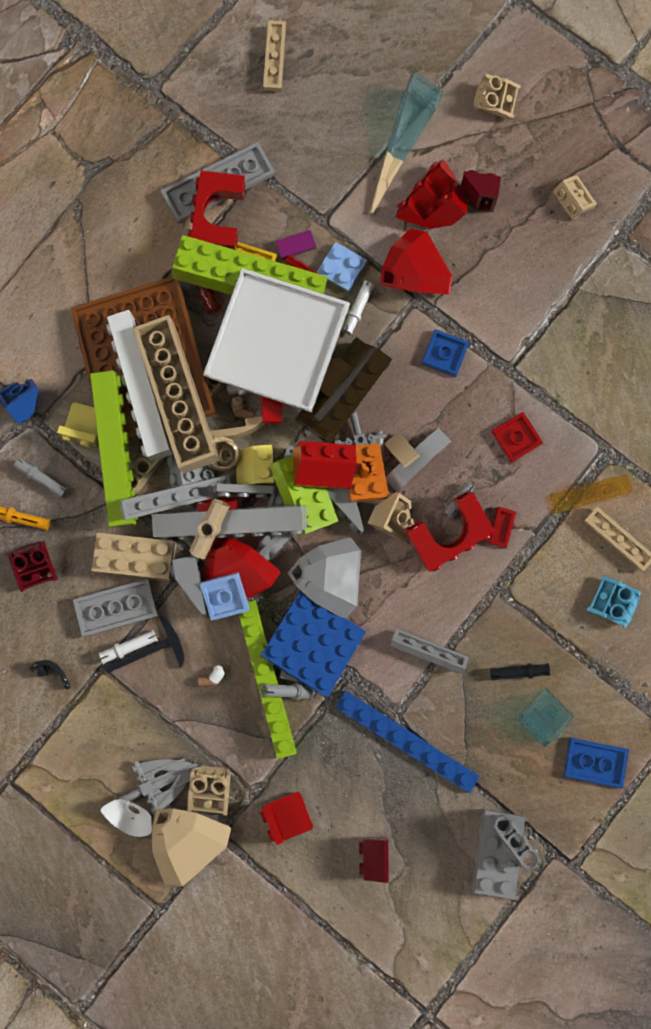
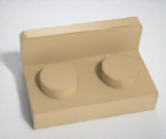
M577 175L562 180L553 190V193L572 220H575L581 213L589 211L597 205Z

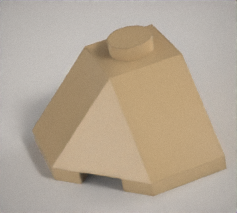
M398 492L394 493L375 506L368 524L382 533L407 543L408 538L403 529L414 523L409 511L412 508L411 501Z

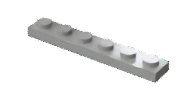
M226 474L119 500L123 520L216 498L218 494H213V486L215 484H231L230 475Z

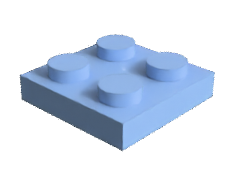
M335 242L317 270V273L327 276L328 282L348 293L365 267L367 260Z
M239 572L200 583L211 621L250 610Z

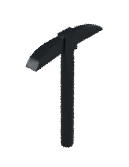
M158 615L168 637L105 666V671L110 673L168 646H172L178 664L182 668L185 656L178 634L166 619Z

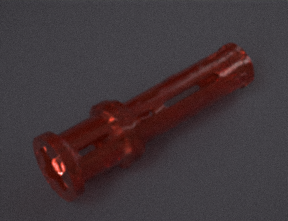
M194 284L199 293L198 299L203 302L206 308V314L209 315L217 312L221 305L217 303L213 290Z

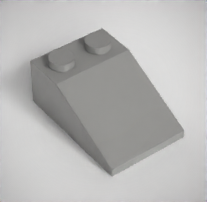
M195 556L172 560L173 565L170 566L171 576L176 579L205 618L209 617L200 586L203 579L199 559Z

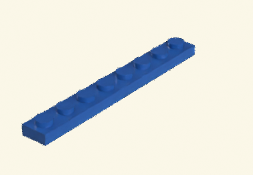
M345 691L335 707L468 793L471 792L480 777L347 691Z

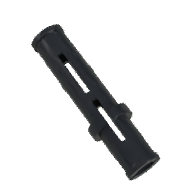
M527 663L524 666L490 668L491 681L523 677L533 679V677L550 676L549 663L539 665Z

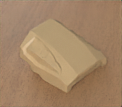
M486 74L482 77L477 87L474 107L476 110L480 109L504 119L512 120L517 93L521 85L506 78Z
M200 766L192 768L187 811L223 813V815L227 816L231 772L220 767Z

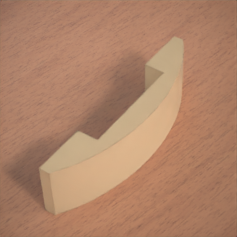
M262 416L245 419L246 426L210 432L212 436H223L234 440L254 433L263 427L265 423H262Z

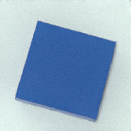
M435 329L421 364L456 377L470 342Z

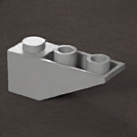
M326 488L332 504L337 508L336 513L342 519L346 518L350 522L349 527L353 532H359L362 535L364 528L357 502L350 503L348 489Z

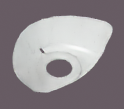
M118 799L101 808L105 818L116 828L128 835L143 837L150 835L152 832L150 814L147 810L132 802ZM129 806L137 808L140 813H133Z

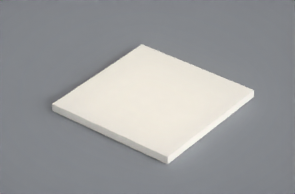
M242 268L203 376L312 412L350 303Z

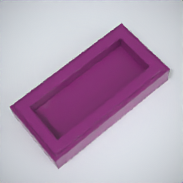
M311 230L276 241V246L282 260L286 259L288 255L296 256L316 249Z

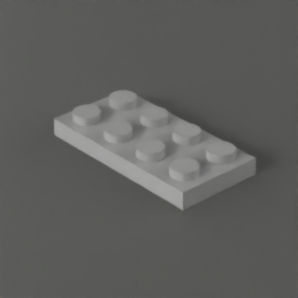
M149 579L73 599L82 637L158 617Z

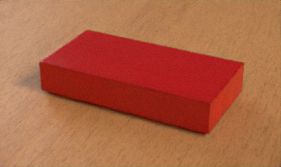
M497 507L492 525L495 532L491 534L487 544L504 549L507 548L516 511Z

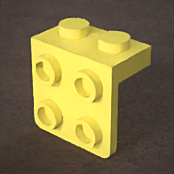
M76 402L72 403L65 427L59 425L57 431L62 440L73 443V441L79 442L80 445L91 448V446L98 448L99 441L95 408Z

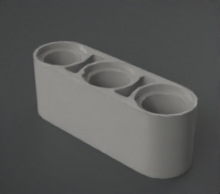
M497 815L492 822L496 833L523 867L527 869L535 868L539 862L537 853L509 817ZM501 819H506L508 824L504 830H499L498 822ZM514 836L520 838V844L516 847H512L510 843L511 838ZM527 853H531L533 856L529 864H525L523 861V857Z

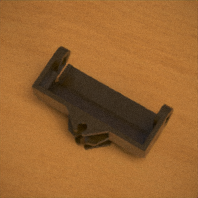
M356 337L340 358L330 359L312 412L301 410L295 421L325 443H333L335 437L381 374L389 367L392 358L377 347L364 343Z

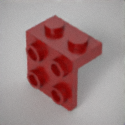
M295 792L262 806L263 810L260 811L263 822H267L270 828L267 831L271 842L274 841L276 845L284 843L285 840L310 831L313 828L300 792Z

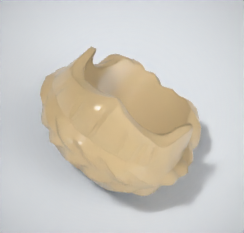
M212 436L220 461L208 466L221 472L231 469L239 459L237 445L232 439L227 437Z

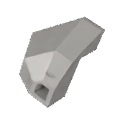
M345 538L317 546L299 558L289 570L288 575L295 585L313 602L339 617L347 618L358 604L361 550L352 538Z

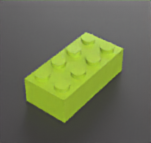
M293 455L269 465L284 505H306L308 528L302 530L301 534H296L297 537L338 522L326 488L294 486Z

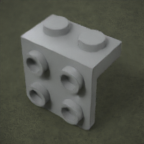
M174 454L167 457V464L170 467L169 480L172 488L216 477L215 469L208 465L183 474L177 466Z

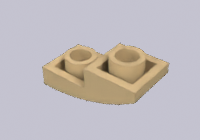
M399 432L384 443L404 468L420 457Z

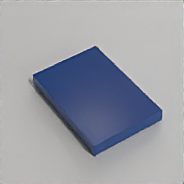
M569 737L563 777L623 789L629 749Z

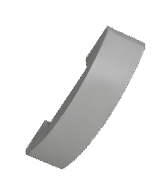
M438 428L415 448L420 457L406 468L399 463L386 477V482L396 492H399L452 441Z

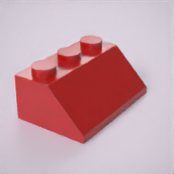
M300 441L293 448L294 486L350 489L357 465L356 445Z

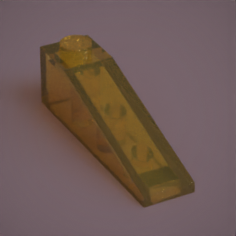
M628 474L550 495L554 514L627 497L633 493Z

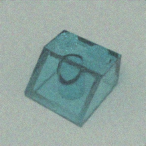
M545 688L524 708L517 719L538 742L546 747L560 736L574 716Z

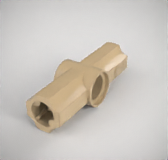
M213 499L203 522L198 526V533L189 550L191 555L201 559L206 558L215 537L220 533V526L230 507L225 502ZM208 524L212 527L211 534L206 530Z

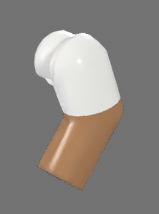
M220 665L214 666L209 677H198L199 687L216 686L224 677L223 667Z

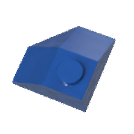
M32 379L26 380L24 384H19L18 382L11 383L0 391V401L18 424L27 421L34 414L39 388Z

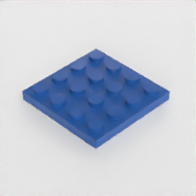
M300 590L260 656L324 698H328L366 631L348 619L339 617L316 604Z

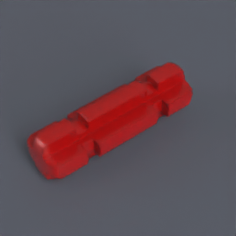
M288 255L285 259L286 265L317 273L313 269L310 270V267L301 261H296V258L292 255Z

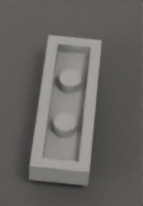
M215 484L213 486V494H218V497H230V494L237 495V498H249V495H256L257 499H266L267 496L273 494V486Z

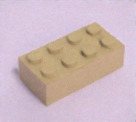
M97 533L92 572L95 574L172 582L170 566L173 565L172 560L175 559L177 544L170 540Z

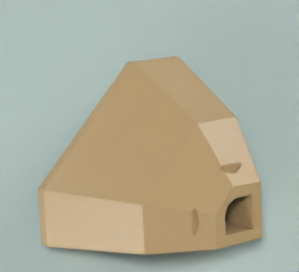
M157 809L152 825V851L164 884L166 886H184L227 847L231 828L198 813L179 809Z

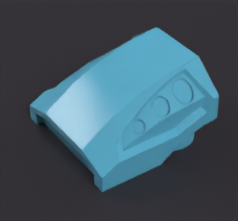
M602 575L599 588L587 611L626 628L637 608L641 592Z

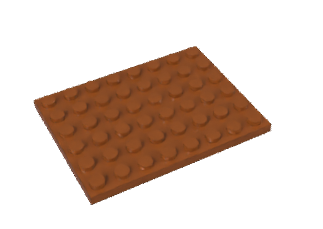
M171 276L71 308L91 392L90 374L113 370L120 377L123 375V371L119 369L116 361L119 358L118 353L114 352L111 344L114 341L113 336L107 330L106 325L109 324L108 316L129 310L134 316L137 327L170 315L175 324L205 417L216 414L206 377L203 376L204 369L179 280ZM122 382V387H119L120 394L124 398V406H122V413H125L126 416L124 430L127 432L129 440L139 438L136 432L138 424L137 421L133 420L131 414L133 406L127 400L126 393H128V389Z

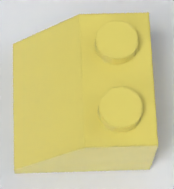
M272 445L251 446L239 450V459L236 463L237 484L274 487L275 479L269 466L274 463Z

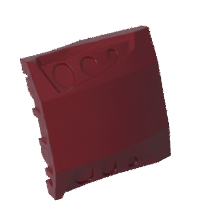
M46 541L34 542L8 553L20 592L48 581L58 580Z

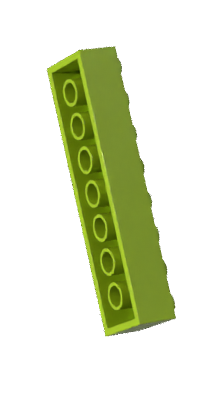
M182 235L172 267V278L230 295L234 291L242 268L321 294L324 293L328 278L324 275Z

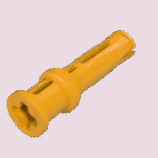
M0 506V513H3L0 514V520L6 521L7 524L14 522L45 531L49 529L50 519L17 512L13 507L5 508Z

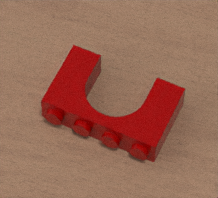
M200 171V177H196V188H198V191L193 197L195 211L191 212L190 222L193 224L192 229L188 231V237L237 250L238 229L213 225L205 218L204 214L207 206L216 199L244 200L245 175Z
M467 490L452 499L463 521L461 535L453 543L447 545L437 544L425 523L421 520L403 529L424 568L429 572L439 570L442 564L458 558V554L473 549L476 543L488 540L491 534L495 532L474 492Z

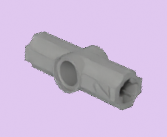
M283 531L282 535L268 534L259 543L256 551L269 561L279 554L283 549V545L294 534H290V531Z

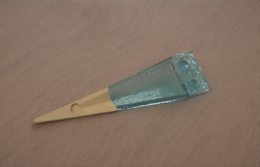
M416 72L411 74L406 89L402 94L370 208V214L376 210L407 154L437 109L444 90Z

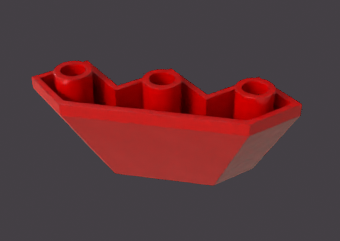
M444 159L439 162L435 161L429 167V171L422 180L413 186V190L408 197L399 203L395 217L425 228L434 229L451 226L466 215L468 204L464 191Z
M410 228L391 246L382 266L380 285L407 291L449 295L453 275L428 232Z
M224 537L216 538L213 541L204 561L202 579L206 581L239 572L246 598L249 599L270 588L281 572L252 547L233 538Z

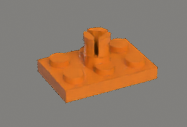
M380 443L356 445L357 465L352 486L348 489L350 503L387 499L389 493Z

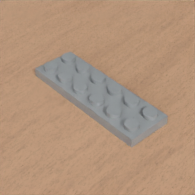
M259 142L202 169L203 171L245 175V190L275 176V171ZM200 171L161 190L178 224L189 219L191 212L195 211L193 197L198 191V188H196V177H200ZM220 198L212 201L206 210L227 199Z

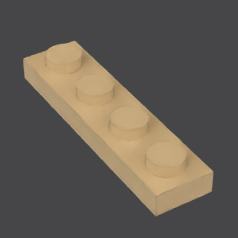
M268 20L264 91L282 92L286 21Z
M598 506L584 520L590 528L641 572H644L651 564V552Z

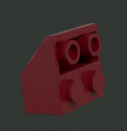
M475 170L464 171L461 187L466 199L475 210L494 212L499 195L501 176H497L494 173L482 174Z

